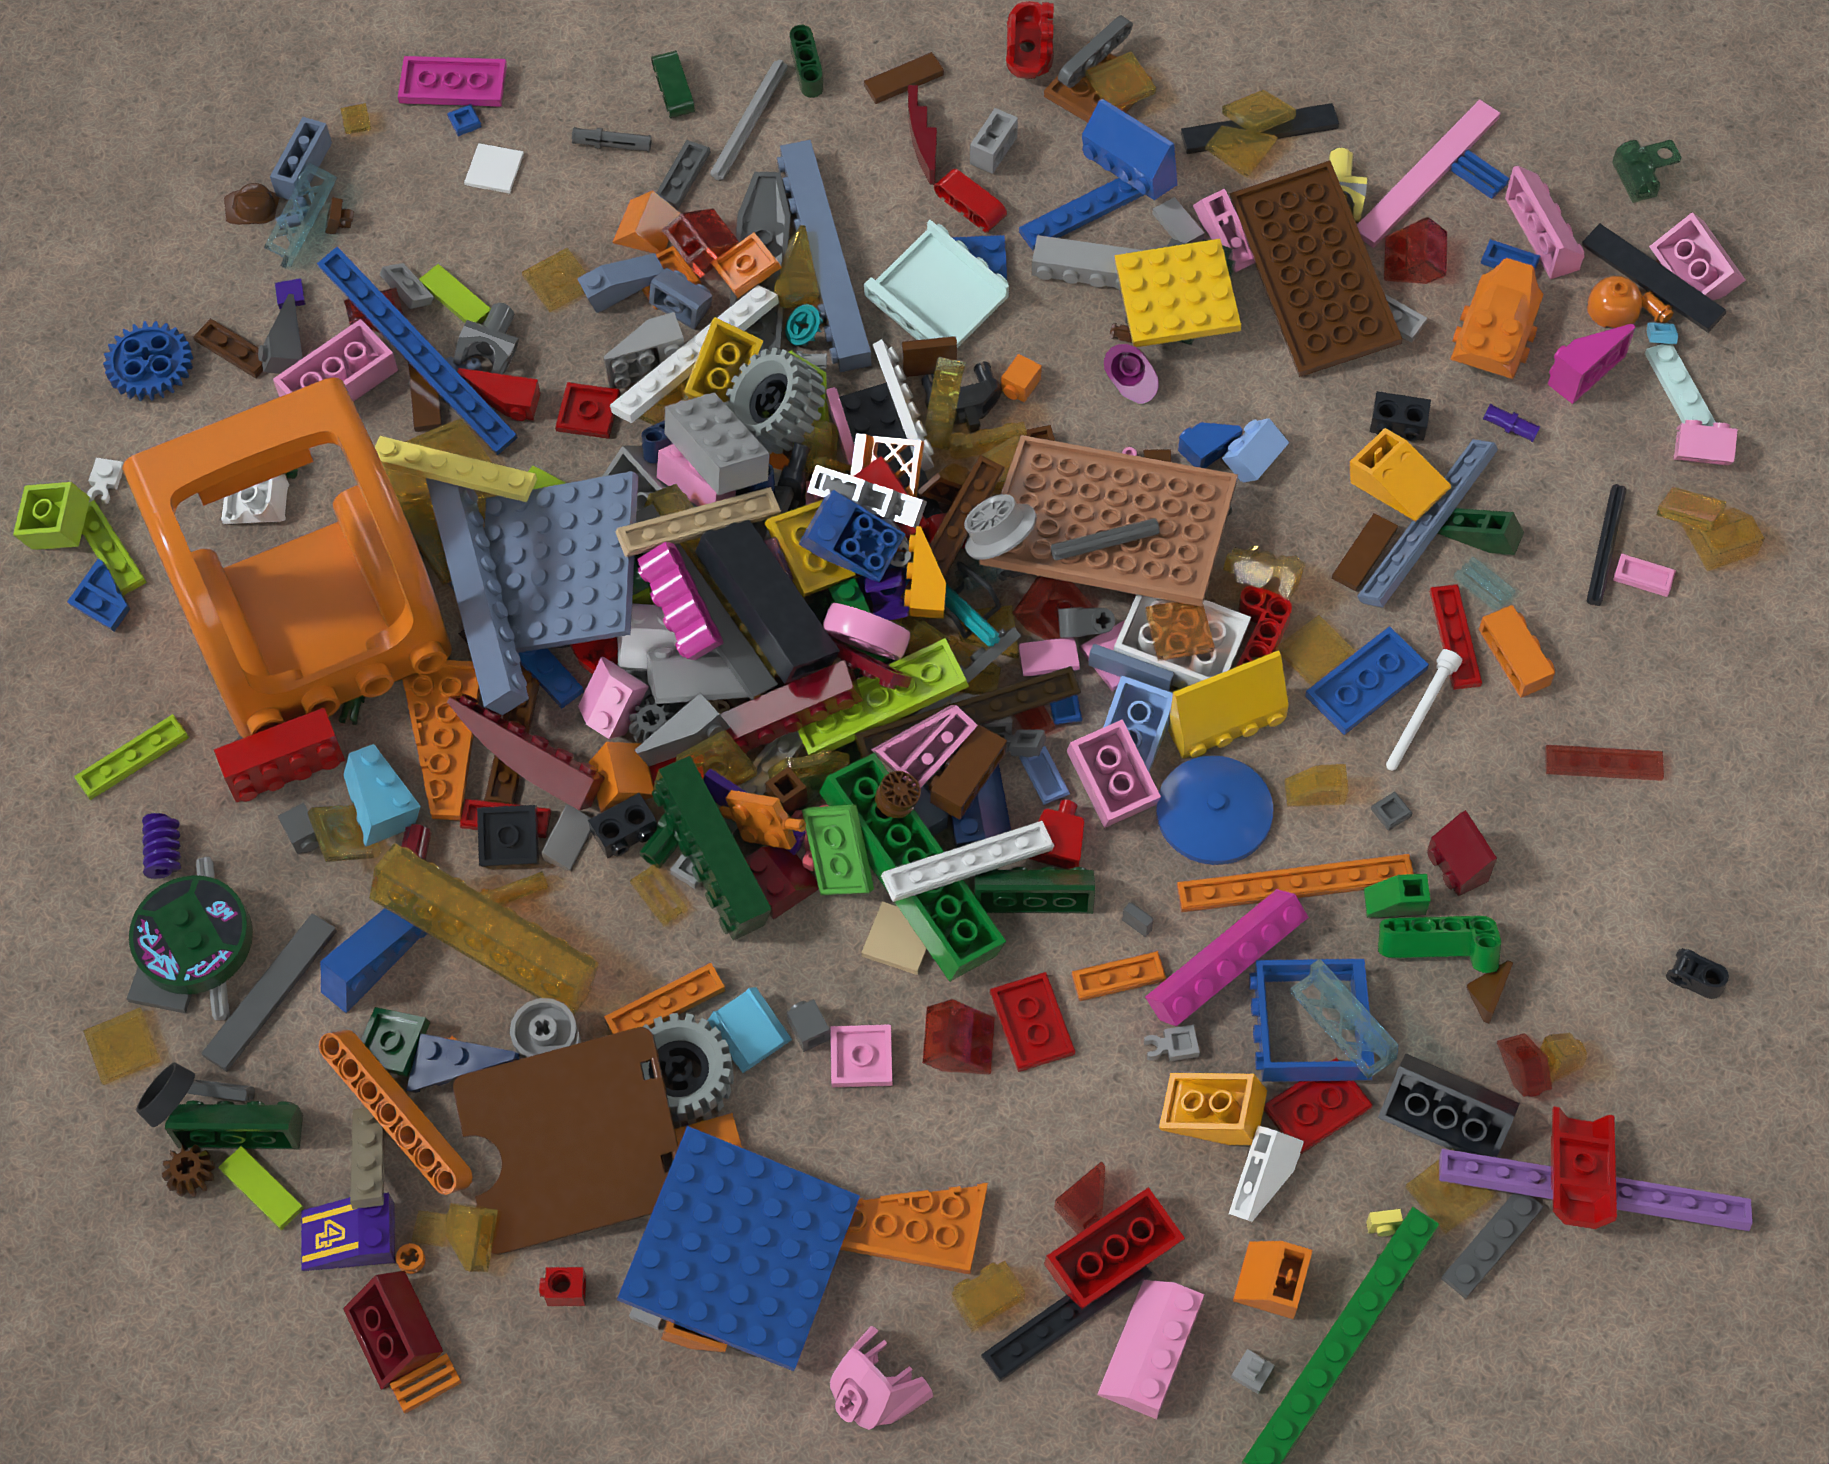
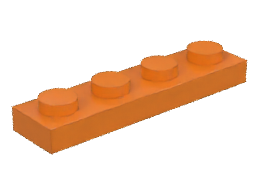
M709 963L604 1016L612 1034L643 1027L645 1024L652 1029L655 1027V1018L661 1016L664 1023L670 1020L669 1014L678 1013L679 1015L725 992V986L712 963Z

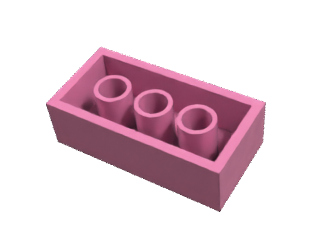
M359 319L273 378L278 395L281 397L327 378H339L344 382L354 402L396 373L398 368L393 352Z

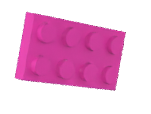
M404 56L398 91L399 103L466 106L471 104L472 106L501 107L507 69L506 59Z

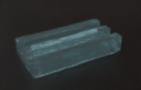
M1474 556L1453 577L1494 612L1501 609L1516 592V590ZM1465 574H1468L1471 578L1478 582L1480 586H1482L1485 590L1489 591L1500 601L1497 602L1494 598H1492L1489 594L1482 590L1478 585H1476L1473 581L1466 577Z

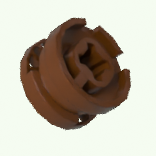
M903 771L890 772L883 778L876 791L875 801L877 807L889 817H906L912 812L919 800L921 788L918 781L909 773Z

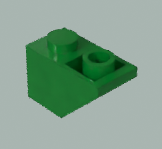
M1427 874L1396 875L1364 888L1367 918L1426 915L1431 901Z

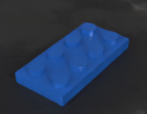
M1389 626L1306 691L1305 697L1345 735L1427 671L1429 664Z

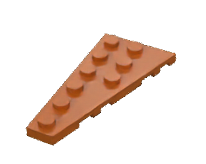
M446 660V663L433 673H415L402 680L432 819L460 821L474 734L466 727L447 701L449 697L467 694L477 699L478 704L480 689L473 661Z
M988 1183L960 1188V1186L949 1187V1190L932 1192L924 1190L883 1195L880 1198L867 1200L859 1198L840 1250L971 1274Z

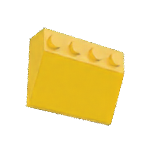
M1279 650L1173 692L1168 732L1182 759L1190 756L1192 758L1200 757L1206 753L1207 749L1215 746L1218 748L1225 747L1237 737L1242 735L1250 737L1262 727L1267 725L1275 727L1285 720L1289 704L1282 657Z

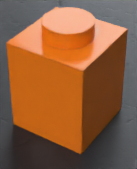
M1018 354L1001 377V387L1004 394L1012 400L1018 399L1025 403L1041 380L1042 365Z

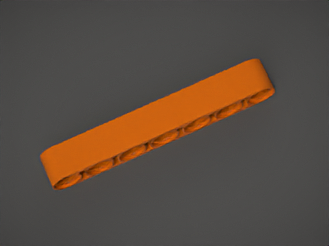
M351 1030L324 1034L319 1041L321 1055L431 1185L444 1195L468 1188L473 1178L470 1167L359 1037Z

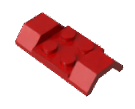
M1553 1106L1551 1189H1553V1212L1565 1225L1597 1229L1615 1222L1617 1219L1615 1115H1606L1592 1122L1568 1118L1560 1107Z

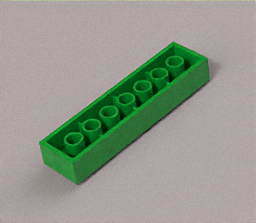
M873 753L828 775L819 793L828 806L856 804L869 866L887 890L881 877L884 871L925 859L944 851L914 809L906 817L892 818L882 813L877 807L875 801L876 791L883 778L889 772L877 755ZM964 880L895 901L949 982L996 957L1006 943V940Z

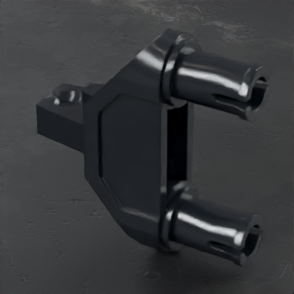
M983 362L985 370L982 369L981 363L974 366L973 370L979 383L942 391L936 374L931 373L933 382H930L928 374L925 375L921 382L927 395L925 399L927 410L942 420L957 425L965 423L970 435L981 433L979 419H983L990 412L1002 393L1001 384L998 380L994 379L990 363Z
M803 441L801 444L794 442L788 466L782 468L777 486L792 487L794 496L788 511L797 509L800 501L804 499L806 495V481H811L813 475L810 467L818 446Z

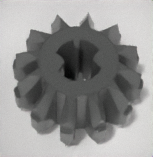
M646 699L645 707L642 708L636 705V714H630L629 720L632 724L629 725V731L634 735L637 743L644 742L675 715L672 713V707L669 704L663 706V704H656V702L654 705H651L650 701Z

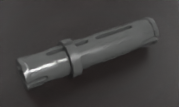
M574 127L572 131V144L592 145L596 149L611 147L650 152L651 135L603 131V128L591 130Z

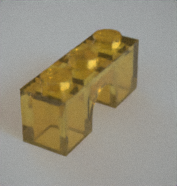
M942 357L938 358L925 423L927 435L923 437L924 440L927 439L931 447L949 450L966 362Z

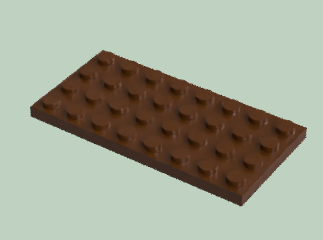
M1331 160L1229 193L1230 201L1239 217L1246 242L1299 377L1402 344V336Z

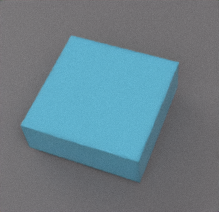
M1652 322L1647 324L1649 342L1677 344L1678 333L1674 324Z

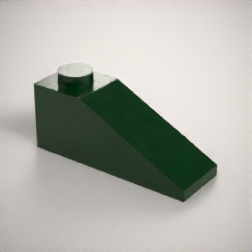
M1455 508L1437 534L1488 553L1515 555L1524 531L1514 512Z

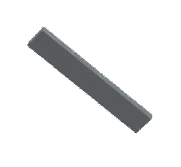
M311 913L203 1050L202 1056L227 1072L337 932L336 928Z

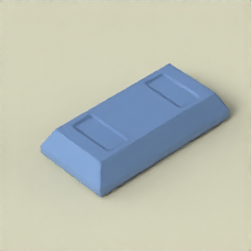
M1046 746L1042 748L1039 756L1019 757L1043 805L1070 795Z

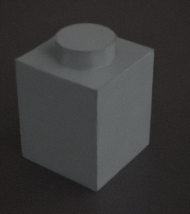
M304 803L278 815L280 823L297 854L311 852L318 847L319 843L323 842L319 829Z
M814 999L809 1002H798L787 1011L788 1023L803 1052L831 1040L830 1029Z

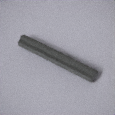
M1156 518L1052 544L1051 554L1056 561L1157 535L1160 533V526Z

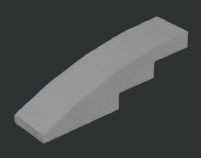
M817 465L807 491L824 498L832 490H835L874 515L914 528L919 526L927 503L924 500Z

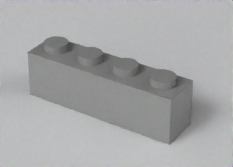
M1037 235L1032 259V276H1037L1043 280L1051 278L1064 280L1070 284L1080 282L1090 284L1093 287H1114L1121 291L1115 266V255L1143 250Z

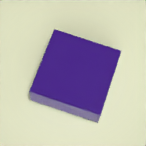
M301 278L275 283L279 309L282 308L288 294H294L295 307L306 305Z

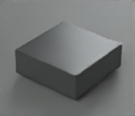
M1395 791L1371 806L1372 812L1388 831L1412 817L1413 814Z
M1129 902L1123 909L1122 921L1146 937L1152 931L1153 917Z

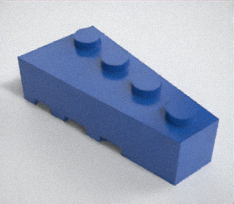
M407 890L320 961L321 993L347 1013L419 938H424L432 928V910Z

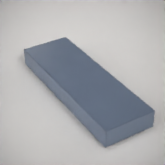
M1093 644L1090 650L1088 665L1119 677L1121 675L1128 676L1167 691L1171 690L1174 676L1172 671L1097 644Z

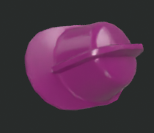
M1127 343L1117 344L1109 349L1103 361L1104 370L1124 397L1138 404H1144L1152 400L1157 394L1159 379L1145 353Z

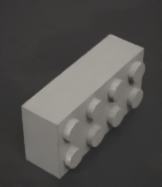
M716 393L705 394L701 397L665 406L664 434L717 495L768 481L770 453Z

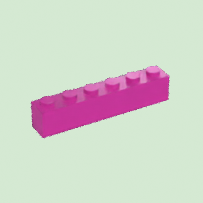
M1276 889L1146 995V1000L1159 1020L1174 1026L1179 1025L1309 918L1296 895Z

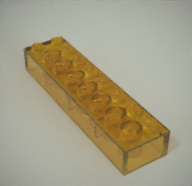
M394 843L375 866L369 899L538 999L551 998L564 1003L573 1013V1016L591 993L599 963L591 955L584 952L581 953L569 946L564 939L554 937L544 931L538 924L523 919L511 908L501 906L487 894L467 886L460 878L452 877L442 871L436 864L426 862L416 856L409 848L401 847Z

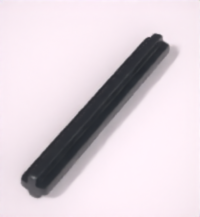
M1618 484L1613 485L1610 490L1586 600L1590 605L1600 606L1604 597L1627 490L1625 486H1619Z

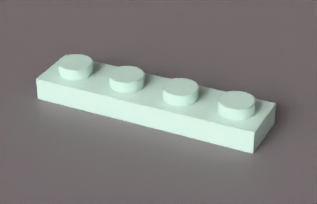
M1663 343L1647 348L1645 355L1682 423H1685V420L1702 421L1704 426H1713V423L1716 422L1673 344Z

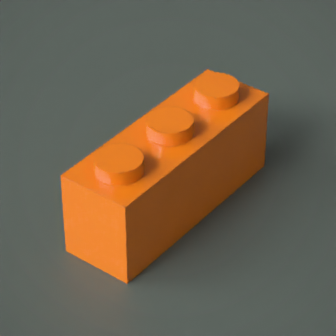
M1510 605L1482 617L1479 631L1520 698L1550 686L1555 675L1554 665L1542 653L1537 637L1531 635L1527 629L1524 616L1521 613H1517L1514 606Z

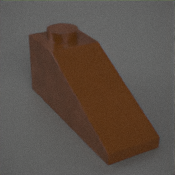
M952 463L932 477L918 492L922 496L952 506L970 472L966 467Z

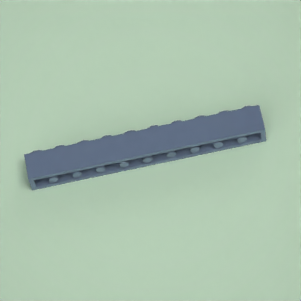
M811 140L781 145V157H777L779 172H784L786 176L782 178L785 193L791 194V198L788 199L791 214L796 213L797 219H794L795 231L797 235L802 234L803 240H800L802 256H808L809 261L805 262L808 277H814L815 281L811 283L814 299H820L821 304H818L817 308L821 312V319L825 320L827 326H823L826 342H832L833 348H829L832 364L837 363L840 372L871 366V351Z
M426 478L484 707L504 715L528 700L529 697L526 690L527 682L522 675L520 667V656L516 652L513 641L514 633L510 628L507 618L508 611L501 595L502 588L497 580L496 565L490 554V542L485 535L484 520L479 512L478 497L474 489Z

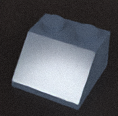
M666 268L651 281L649 303L666 314L675 312L678 321L695 330L711 307L713 295L703 285H695L688 281L683 273L676 270L673 272Z

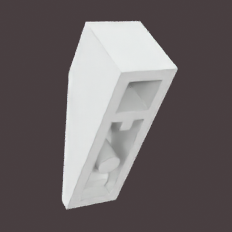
M1258 1125L1229 1214L1253 1222L1294 1172L1304 1141Z

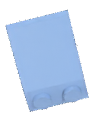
M1121 675L1104 727L1123 719L1149 772L1169 726L1173 692Z

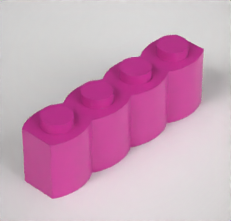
M664 542L638 558L640 565L638 568L639 574L645 582L650 583L652 589L650 593L651 598L656 606L662 608L665 616L663 617V622L670 632L675 633L677 640L675 646L679 654L684 658L697 660L722 645L723 639L711 619L709 610L698 593L696 584L686 569L684 560L675 544Z

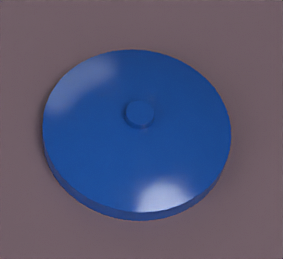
M1202 756L1191 759L1175 768L1166 777L1159 790L1161 798L1156 805L1159 828L1171 847L1190 860L1210 865L1237 862L1255 852L1265 841L1270 831L1273 819V801L1270 791L1263 779L1252 768L1238 760L1224 756Z

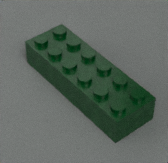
M691 756L658 769L652 796L658 807L663 806L667 814L665 820L670 831H676L680 839L678 844L685 858L689 856L693 864L692 872L698 883L702 882L706 888L705 896L708 904L712 909H717L721 917L719 918V924L723 932L730 934L734 941L765 926L772 909Z

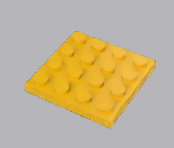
M1221 239L1115 255V266L1133 346L1136 348L1241 331V322Z

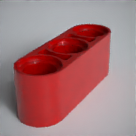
M952 169L934 185V191L940 199L942 197L946 199L944 202L957 212H963L965 218L978 228L980 226L984 228L982 231L985 233L989 232L1007 216L1006 208L998 199L958 169Z

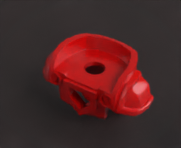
M1033 1L1021 2L1009 13L1007 21L1006 64L1014 76L1024 79H1035L1048 73L1051 69L1054 59L1053 20L1048 19H1053L1054 3L1042 2L1041 5L1039 2ZM1024 42H1030L1035 48L1030 52H1025L1021 50L1020 45Z

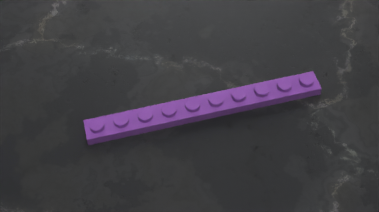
M1447 1149L1441 1150L1439 1156V1181L1553 1199L1551 1166ZM1616 1177L1617 1210L1750 1231L1752 1226L1751 1199Z

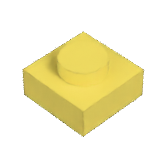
M1401 1209L1370 1212L1366 1221L1368 1233H1377L1381 1237L1393 1235L1403 1222Z

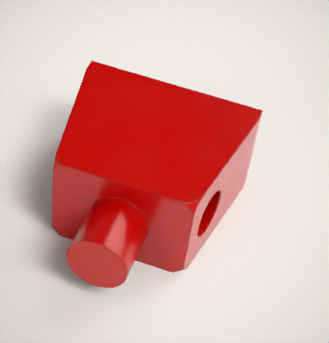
M1065 799L1061 800L1058 811L1049 808L1044 809L1038 822L1043 821L1054 844V848L1052 851L1027 859L1068 870L1080 867L1085 819L1075 816L1078 806L1075 802Z

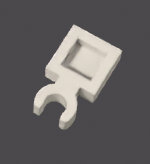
M96 458L88 480L90 485L93 486L87 493L90 496L89 502L101 494L103 495L101 498L103 505L109 503L110 495L108 490L109 488H118L123 473V462Z

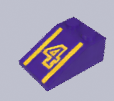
M389 1192L384 1193V1205L352 1209L349 1197L301 1211L302 1271L395 1263V1203Z

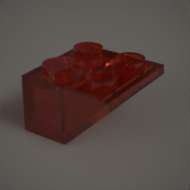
M714 208L681 213L662 229L685 262L700 278L714 268L711 264L712 261L739 243L738 239Z
M1423 218L1385 236V281L1428 284L1446 276L1447 231L1431 218Z
M954 999L927 1006L922 1063L944 1072L991 1074L995 1017Z

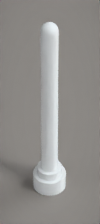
M1443 649L1437 658L1438 670L1386 763L1388 770L1394 771L1397 769L1447 676L1456 672L1461 665L1462 658L1455 652Z

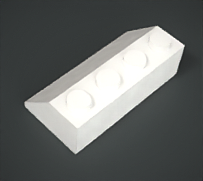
M632 604L631 635L617 637L618 666L623 670L647 671V652H653L661 647L677 650L675 646L677 642L675 633L670 632L663 622V617L665 616L661 607L647 604ZM726 609L731 618L735 616V610Z

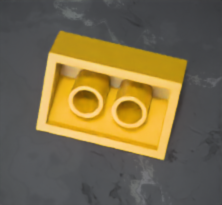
M714 317L683 393L690 399L716 393L723 402L730 401L726 393L728 388L733 389L735 385L731 380L734 375L740 376L742 371L739 368L744 363L747 365L751 363L750 357L754 354L758 355L764 340Z

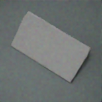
M566 805L543 848L542 856L544 861L571 871L591 832L588 822L591 818L576 808Z

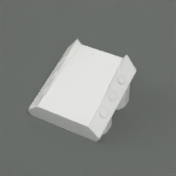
M279 475L225 497L222 523H261L286 520L285 509L289 487L286 475Z

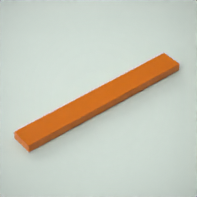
M1410 854L1183 881L1177 882L1181 912L1260 903L1276 889L1294 893L1297 898L1359 891L1393 876L1414 874Z

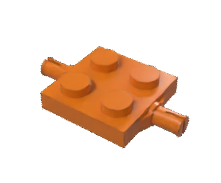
M731 790L725 797L729 807L721 806L719 808L723 818L732 819L736 822L743 841L791 850L797 842L792 830L803 832L806 829L805 820L788 816L782 807L780 799L776 797Z

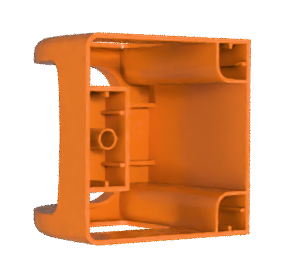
M327 378L139 452L124 462L122 469L210 673L241 737L245 738L321 708H325L329 717L339 709L340 704L362 695L365 697L380 696L386 693L395 681L415 673H433L446 663L447 658L451 654L452 646L427 570L389 477L341 379ZM327 443L336 444L341 447L358 485L344 490L334 499L333 509L338 522L225 568L222 567L217 553L211 549L190 551L175 516L176 508L182 501L198 493L203 506L312 463L313 459L309 450L311 447Z

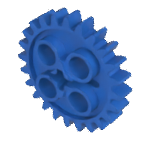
M144 321L142 328H138L133 324V331L129 332L123 329V337L114 336L117 344H108L110 352L104 353L106 361L103 362L108 380H110L113 388L118 389L119 394L122 395L126 392L129 399H132L137 394L139 401H142L145 395H148L150 400L153 401L157 393L162 398L165 396V390L174 393V384L183 386L181 377L189 378L187 370L193 368L191 360L194 359L191 352L192 349L183 333L179 334L176 327L170 330L168 323H165L160 328L157 321L153 323L152 327H148L147 322Z

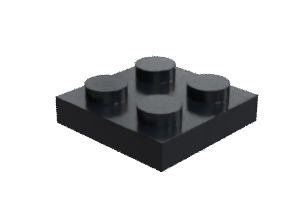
M537 805L477 808L480 867L539 864Z

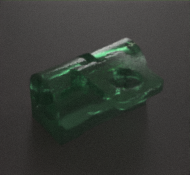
M1630 140L1621 144L1616 149L1612 164L1632 203L1657 197L1660 182L1655 174L1656 168L1679 163L1682 157L1672 140L1643 147L1639 141ZM1663 148L1668 149L1672 152V157L1668 159L1661 158L1657 151Z

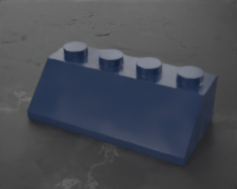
M959 746L953 753L956 754L961 746ZM945 762L941 765V771H942V773H943L944 770H945V768H944ZM999 764L962 818L959 820L949 814L955 849L1012 831Z

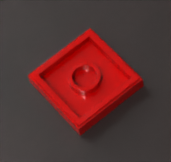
M567 382L555 426L556 432L609 439L615 418L610 404L620 397V389Z

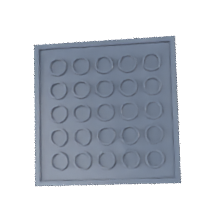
M633 471L533 489L527 502L502 496L486 498L484 531L490 542L489 550L496 565L495 572L502 588L501 595L508 611L507 618L510 628L514 633L513 641L517 653L631 635L634 555L625 557L615 531L619 527L636 523L638 475Z

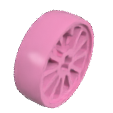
M832 603L823 623V627L829 636L861 650L894 660H901L910 639V632L905 628L866 611L838 603Z

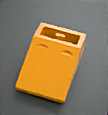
M1386 428L1350 461L1351 484L1415 522L1451 488V484L1407 440Z

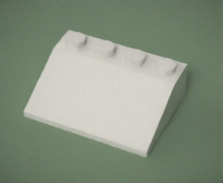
M1137 594L1113 651L1172 671L1174 673L1172 686L1182 689L1232 668L1251 617L1205 599L1201 607Z

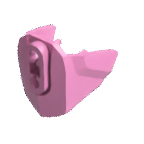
M872 1326L844 1356L830 1380V1389L836 1401L835 1408L838 1415L844 1421L852 1422L854 1420L858 1426L868 1430L878 1425L894 1423L933 1397L932 1390L923 1377L911 1380L913 1369L910 1366L896 1377H885L874 1366L879 1361L878 1352L887 1345L885 1340L866 1354L861 1352L878 1333V1330Z

